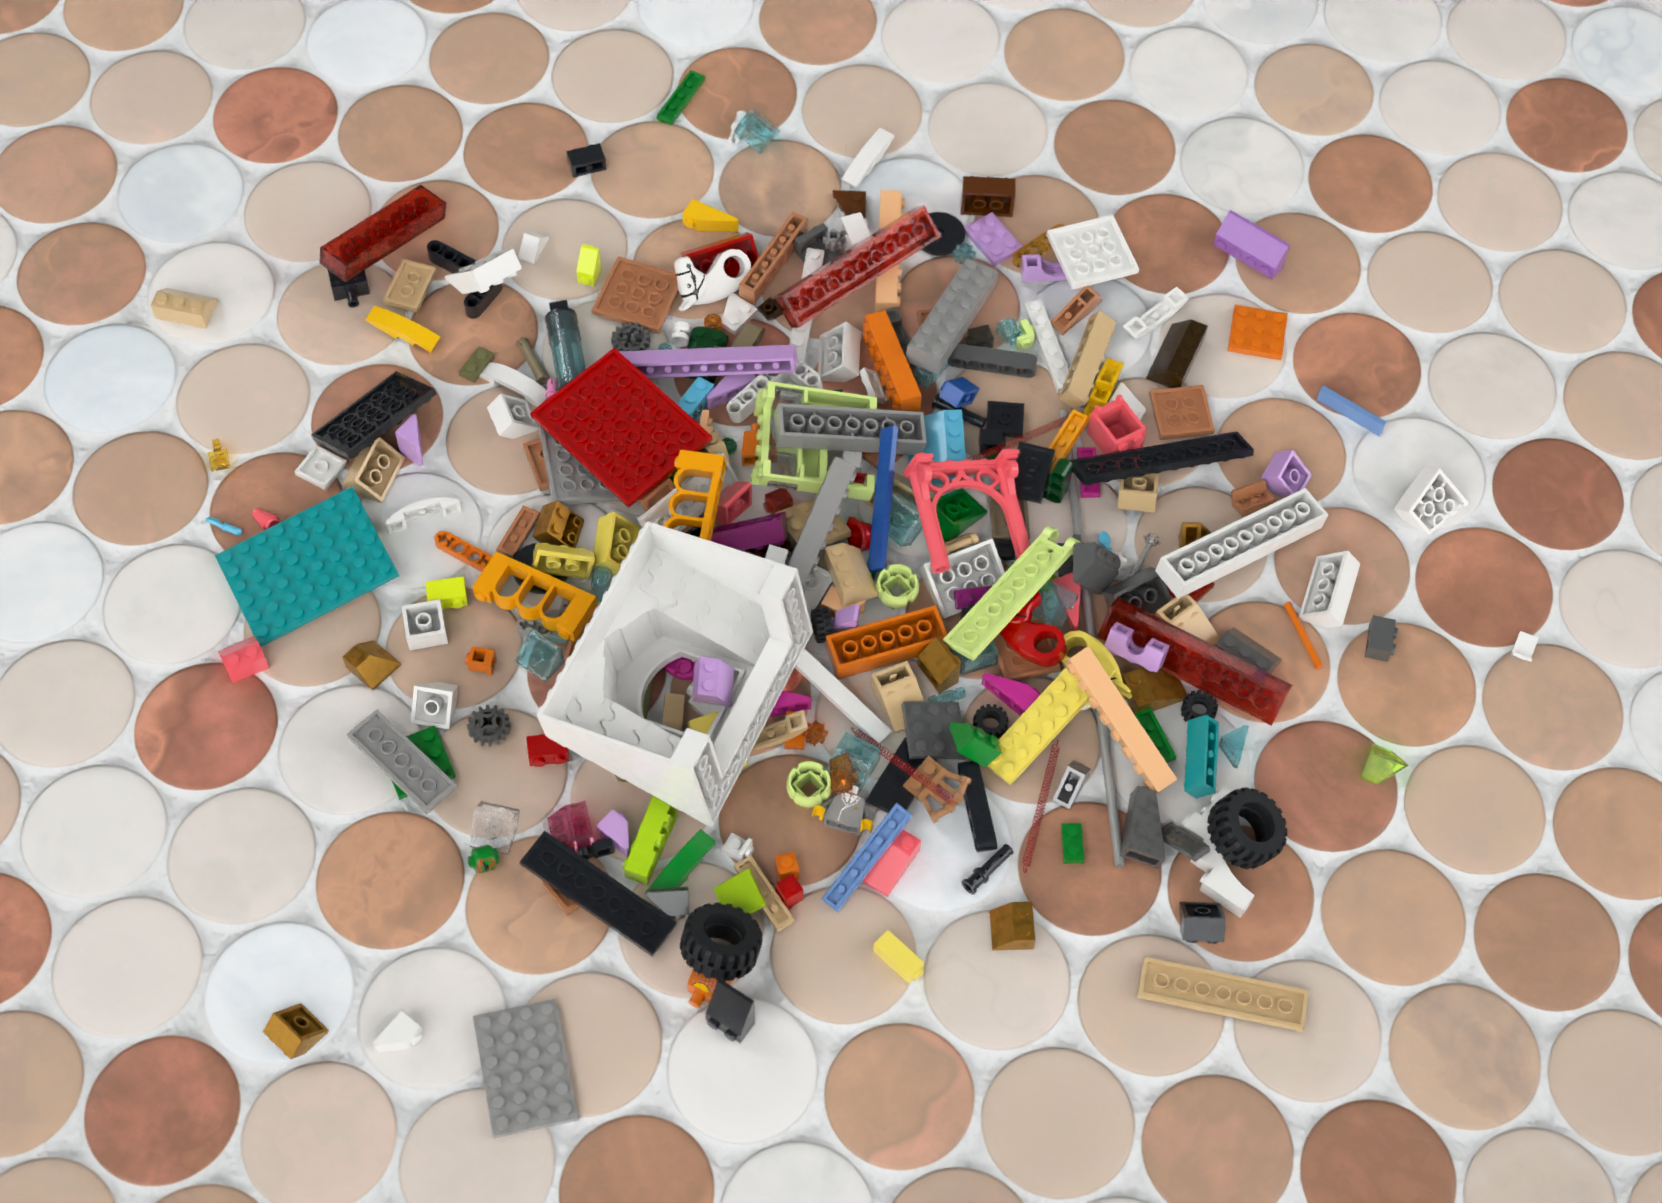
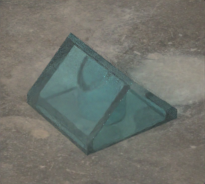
M531 628L515 662L546 682L564 663L563 649Z

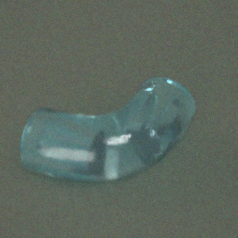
M596 566L592 574L591 588L596 598L602 602L603 594L611 586L612 571L607 567Z

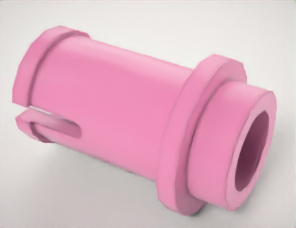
M551 378L547 380V392L545 393L547 399L558 391L559 382L555 378H553V384H551Z

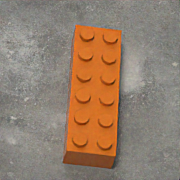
M886 310L865 315V321L862 323L864 331L862 340L868 346V355L874 360V369L876 373L879 372L880 383L882 387L885 386V394L887 400L892 403V410L920 412L922 395Z
M934 605L827 635L825 648L837 679H842L916 658L936 636L939 635L943 641L947 636V631L938 609Z

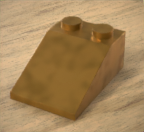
M1172 665L1162 666L1158 672L1139 668L1122 674L1123 683L1131 690L1130 693L1133 696L1131 699L1126 698L1133 713L1148 708L1156 711L1179 703L1186 698L1187 693Z

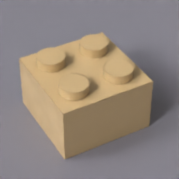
M1159 473L1121 479L1117 509L1155 512Z

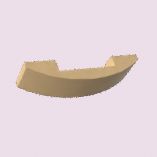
M801 710L786 715L785 720L764 726L752 751L783 743L806 731L808 723L805 711Z

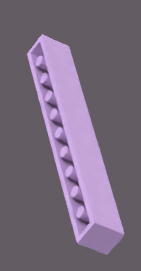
M796 345L619 351L647 378L795 373L798 362Z

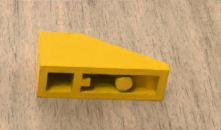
M694 199L691 200L682 213L683 225L697 231L738 232L739 230L738 218Z

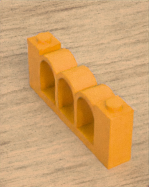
M680 450L679 456L675 458V467L678 471L674 477V484L678 492L669 501V510L673 517L665 522L664 527L671 529L681 525L700 527L699 538L711 541L727 466L724 455ZM690 476L712 478L709 493L684 490L681 488V484L685 478ZM683 501L707 503L704 518L677 514L676 508Z
M497 551L472 586L474 596L479 601H486L490 604L495 601L498 607L505 610L517 608V612L522 618L526 620H537L540 618L543 627L551 631H557L558 635L564 640L569 639L574 642L598 606L595 595ZM510 575L524 580L514 595L509 597L499 595L501 588ZM534 585L547 590L538 605L529 608L522 605V602ZM557 595L571 601L561 616L557 618L545 616Z

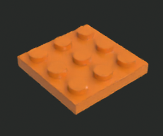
M1235 304L1227 351L1281 360L1288 313Z

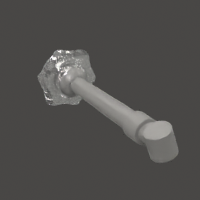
M1154 533L1143 535L1147 545L1127 578L1140 571V567L1150 547L1161 544L1158 540V535Z

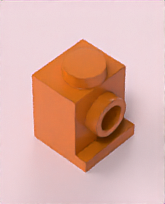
M472 646L470 653H467L465 658V664L468 665L469 671L488 673V675L492 676L496 663L495 650Z

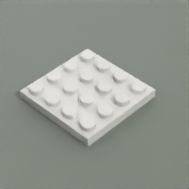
M1113 215L1047 230L1048 240L1072 290L1139 272V267Z

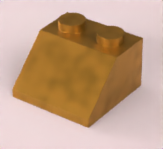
M1032 901L1010 902L989 911L992 951L1034 948L1035 929Z
M300 1003L274 1012L263 1033L284 1055L294 1059L307 1053L329 1030Z

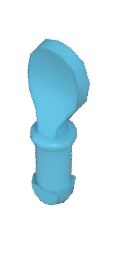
M208 517L205 522L220 527L222 531L235 535L242 534L241 528L230 525L227 522L223 524L215 517Z
M1105 531L1100 532L1098 535L1099 544L1112 552L1108 533Z

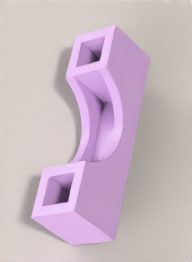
M1040 254L1022 255V282L1068 281L1059 262H1048Z

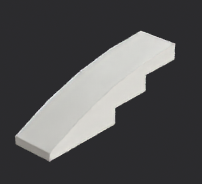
M879 128L851 163L842 177V181L857 189L864 177L869 175L874 165H878L895 135Z

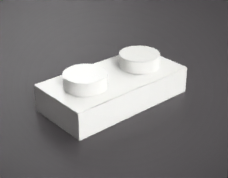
M864 367L859 372L862 377V383L868 392L867 395L877 397V403L884 404L887 401V397L876 371Z

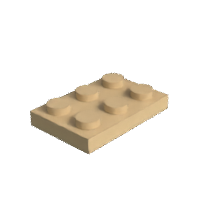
M403 259L383 298L384 304L418 313L437 273V268Z

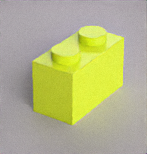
M464 576L425 582L427 602L440 599L442 610L468 606Z

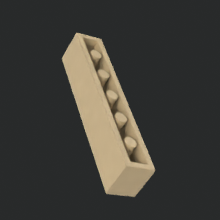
M1100 310L1093 314L1087 322L1058 399L1075 410L1080 406H1085L1088 402L1089 392L1095 385L1093 383L1094 379L1100 372L1098 368L1105 358L1104 353L1110 345L1109 340L1115 332L1114 326L1116 321Z

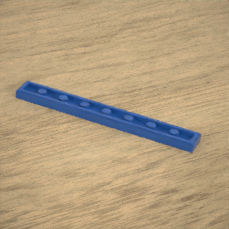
M894 425L881 429L868 560V569L871 573L882 571L886 566L898 427Z

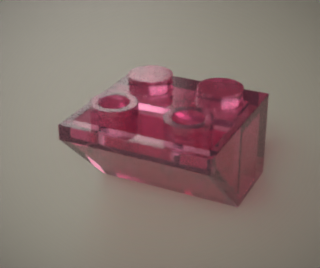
M585 801L565 805L547 818L550 834L573 851H578L580 847L592 846L591 843H594Z

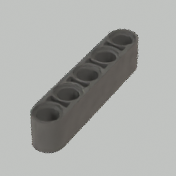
M958 343L947 362L950 366L956 368L1031 378L1035 376L1038 359L1035 355Z

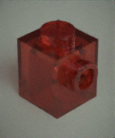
M785 486L765 494L763 507L766 513L772 515L775 512L793 506V499Z

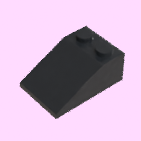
M719 978L706 1011L707 1024L714 1030L719 1029L724 1032V1035L733 1042L736 1040L741 1043L755 1024V1001Z

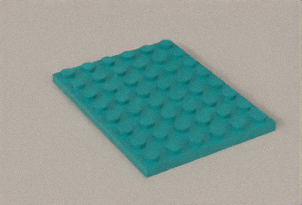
M353 486L215 555L260 647L400 576Z

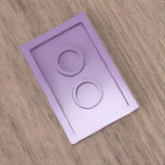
M993 212L964 227L965 234L993 266L1002 263L1023 250L1021 244Z

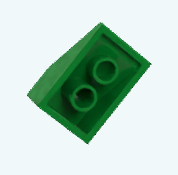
M963 488L943 495L938 499L936 513L943 540L947 542L958 537L988 513Z

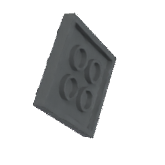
M904 701L901 704L909 759H926L928 756L932 759L967 758L958 753L949 727L951 722L962 723L959 702Z

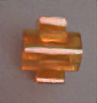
M816 720L812 724L808 723V729L802 733L803 736H806V743L813 744V746H816L818 742L823 744L828 734V731L824 730L825 724H821Z

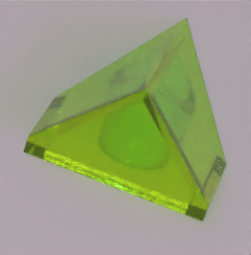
M1372 744L1360 778L1379 785L1382 781L1409 765L1393 751Z

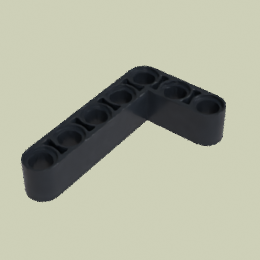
M432 240L427 244L429 260L451 273L460 272L459 269L471 264L475 265V259L438 240ZM502 283L496 286H489L490 289L483 293L479 291L469 293L464 299L467 317L471 319L478 318L502 291Z

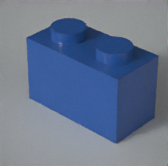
M964 377L945 381L941 386L939 397L955 408L972 404L980 388Z

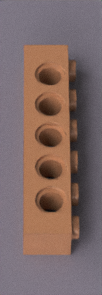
M795 212L790 214L739 284V297L753 305L756 304L795 250V239L799 235L808 232V218Z

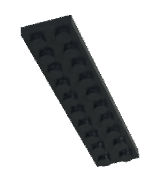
M1236 431L1069 461L1073 464L1072 472L1083 485H1092L1220 461L1226 462L1237 458L1243 459L1253 456L1254 449Z

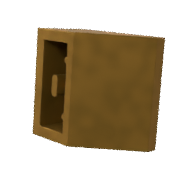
M559 501L543 505L532 537L540 543L576 548L584 519Z
M938 635L918 655L917 666L940 694L958 683L961 661L957 655L952 654L950 647Z

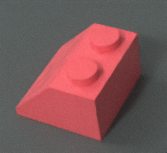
M734 482L731 486H727L720 495L716 514L718 522L722 525L731 524L752 505L751 483Z
M254 636L218 651L232 684L269 669L262 649Z

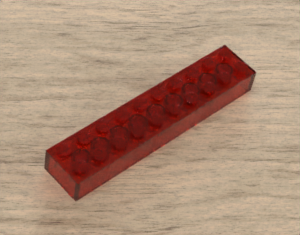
M925 205L915 207L774 296L790 327L799 328L934 242L941 235Z
M1119 597L1110 605L1097 636L1106 641L1110 629L1118 622L1134 629L1132 640L1138 647L1145 648L1151 638L1169 645L1170 647L1160 668L1161 670L1202 691H1207L1208 694H1212L1214 697L1271 726L1278 717L1293 686Z

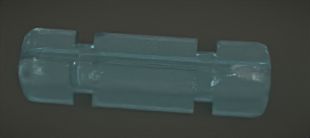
M959 687L955 691L949 690L938 694V696L928 697V702L956 701L955 699L965 698L966 693L963 687Z

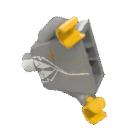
M850 785L847 793L838 791L835 796H831L821 805H816L813 808L811 816L817 815L821 821L824 816V826L858 836L861 835L864 829L872 833L873 818L869 807L865 805V799L858 796L860 788Z

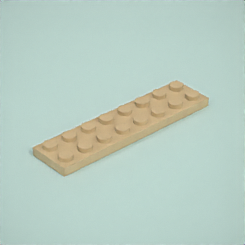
M1144 956L1137 998L1303 1032L1309 990Z

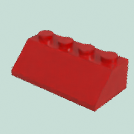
M748 232L681 252L682 257H689L694 267L704 274L708 272L716 256L725 250L735 249L745 253L749 258L751 268L759 258L753 235ZM728 257L725 260L723 267L725 273L729 277L737 276L740 270L738 261L733 257Z

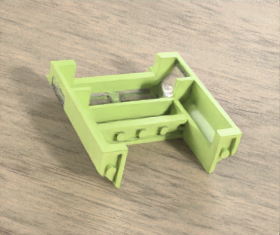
M768 381L766 388H763L762 391L757 390L753 416H758L757 425H760V429L757 430L756 440H759V445H756L755 456H758V460L755 461V466L750 475L751 483L754 485L818 493L827 474L828 450L776 447L774 414L778 403L877 409V397ZM867 474L864 484L849 483L847 486L849 493L846 498L870 501L874 493L875 475Z

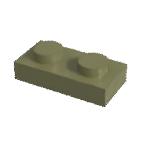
M479 346L459 370V376L475 383L480 373L495 358L494 353Z

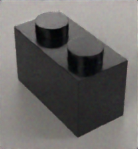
M600 143L566 151L568 165L573 178L606 170V159Z

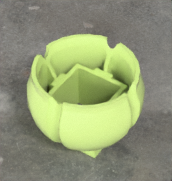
M889 565L887 570L883 569L877 577L876 589L879 593L878 598L881 599L884 605L893 610L905 608L907 604H912L919 593V581L916 574H913L912 569L905 565ZM899 585L905 593L894 597L889 590Z
M805 761L799 763L797 769L793 768L787 777L786 788L789 797L794 799L797 805L807 809L814 808L816 805H821L830 796L832 779L828 771H824L821 764ZM811 781L818 791L807 797L800 788Z

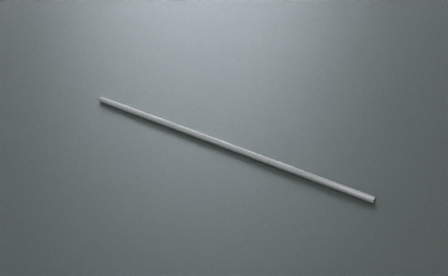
M1067 410L1059 411V419L1062 418L1061 420L1063 421V417L1068 415ZM1071 448V450L1069 451V453L1067 454V456H1066L1065 459H1067V460H1073V459H1074V457H1073V449H1072V448ZM1072 472L1068 492L1074 534L1081 535V541L1084 543L1076 475ZM1083 587L1081 589L1086 633L1096 638L1091 592ZM1095 708L1115 867L1120 868L1125 866L1124 857L1120 856L1122 838L1108 727L1101 722L1099 718L1100 713Z

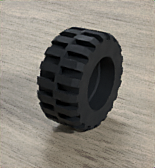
M1247 787L1236 789L1217 801L1211 808L1207 820L1209 824L1207 826L1208 834L1211 835L1210 841L1212 844L1214 843L1216 852L1218 854L1221 853L1225 861H1230L1232 865L1240 866L1243 869L1258 868L1280 854L1287 841V828H1285L1286 820L1281 815L1283 812L1280 808H1277L1276 802L1273 799H1269L1268 795L1264 792L1259 793V790ZM1239 816L1247 820L1252 826L1256 841L1245 834L1241 828Z
M715 902L714 905L708 903L703 905V907L696 908L687 917L680 941L681 955L690 968L693 967L696 973L703 974L705 978H715L716 981L719 978L722 980L726 979L727 981H732L735 978L739 979L744 977L745 974L750 973L757 962L763 942L762 930L758 922L752 919V915L748 912H743L742 908H735L732 904L728 903L726 905L721 904V902ZM710 938L723 939L732 945L719 944Z

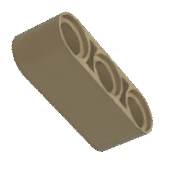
M747 321L731 347L758 346L763 338L765 328Z

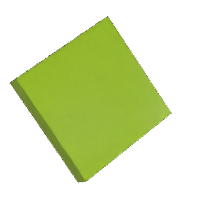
M750 869L744 870L713 888L721 904H732L735 908H742L745 913L752 914L767 905Z

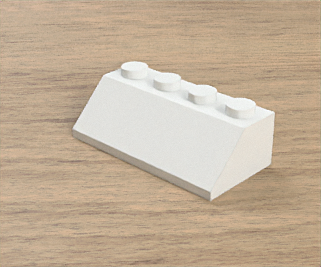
M1349 551L1316 557L1299 614L1300 620L1324 628L1343 626L1360 563Z

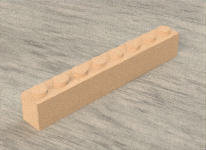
M881 190L875 312L900 307L901 296H897V293H901V282H898V278L901 279L902 268H898V264H902V254H899V250L903 249V240H900V236H903L904 226H900V222L904 223V212H901V209H904L905 198H901L902 191Z
M1089 646L1065 661L1067 671L1072 676H1075L1079 689L1089 697V704L1100 713L1099 718L1104 725H1108L1112 738L1122 746L1121 751L1127 759L1130 758L1134 764L1132 766L1134 771L1144 779V786L1158 793L1176 781V776Z

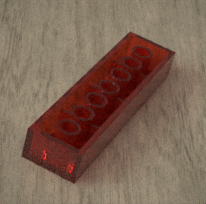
M419 185L321 246L319 263L347 282L444 220L447 203L424 186Z

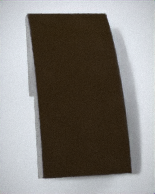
M784 290L774 299L768 298L757 309L769 321L791 310L797 305V301L787 290Z

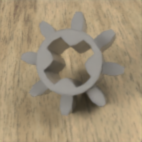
M835 229L829 232L826 231V237H823L825 249L833 252L838 249L841 250L842 244H845V237H842V232Z

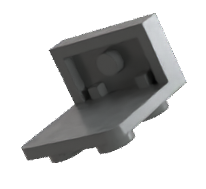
M824 223L815 226L809 232L801 234L795 239V253L803 262H805L807 248L825 250L821 272L843 259V255L838 250L833 252L825 249L823 237H826L828 227Z

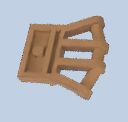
M930 756L917 768L918 772L923 774V777L926 776L931 782H934L933 789L937 784V786L942 787L950 795H953L952 800L956 803H961L964 800L966 788L970 785L972 779L948 772ZM910 777L903 785V788L923 803L933 823L938 822L937 819L948 813L954 812V807L957 804L954 802L949 804L940 796H937V794L932 792V787L929 790V785L925 787L913 777ZM948 778L960 782L957 792L943 780ZM931 796L943 808L933 812L927 801L928 797Z

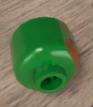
M491 845L473 848L471 856H468L469 867L474 868L480 874L495 870L497 864H499L497 849L492 848Z

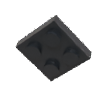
M988 401L986 429H1002V436L1017 438L1023 435L1024 403Z

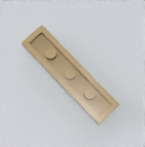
M750 855L736 863L734 870L737 874L746 869L751 870L767 903L761 909L776 932L794 923L795 919L753 857Z

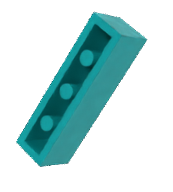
M1208 715L1188 720L1184 791L1196 799L1216 793L1219 722Z

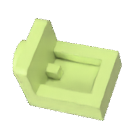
M1027 318L1020 320L1019 333L1021 336L1016 339L1015 347L1017 350L1033 346L1035 337L1034 327L1029 324Z

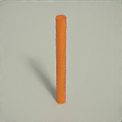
M1286 602L1284 607L1315 668H1322L1323 664L1291 602Z

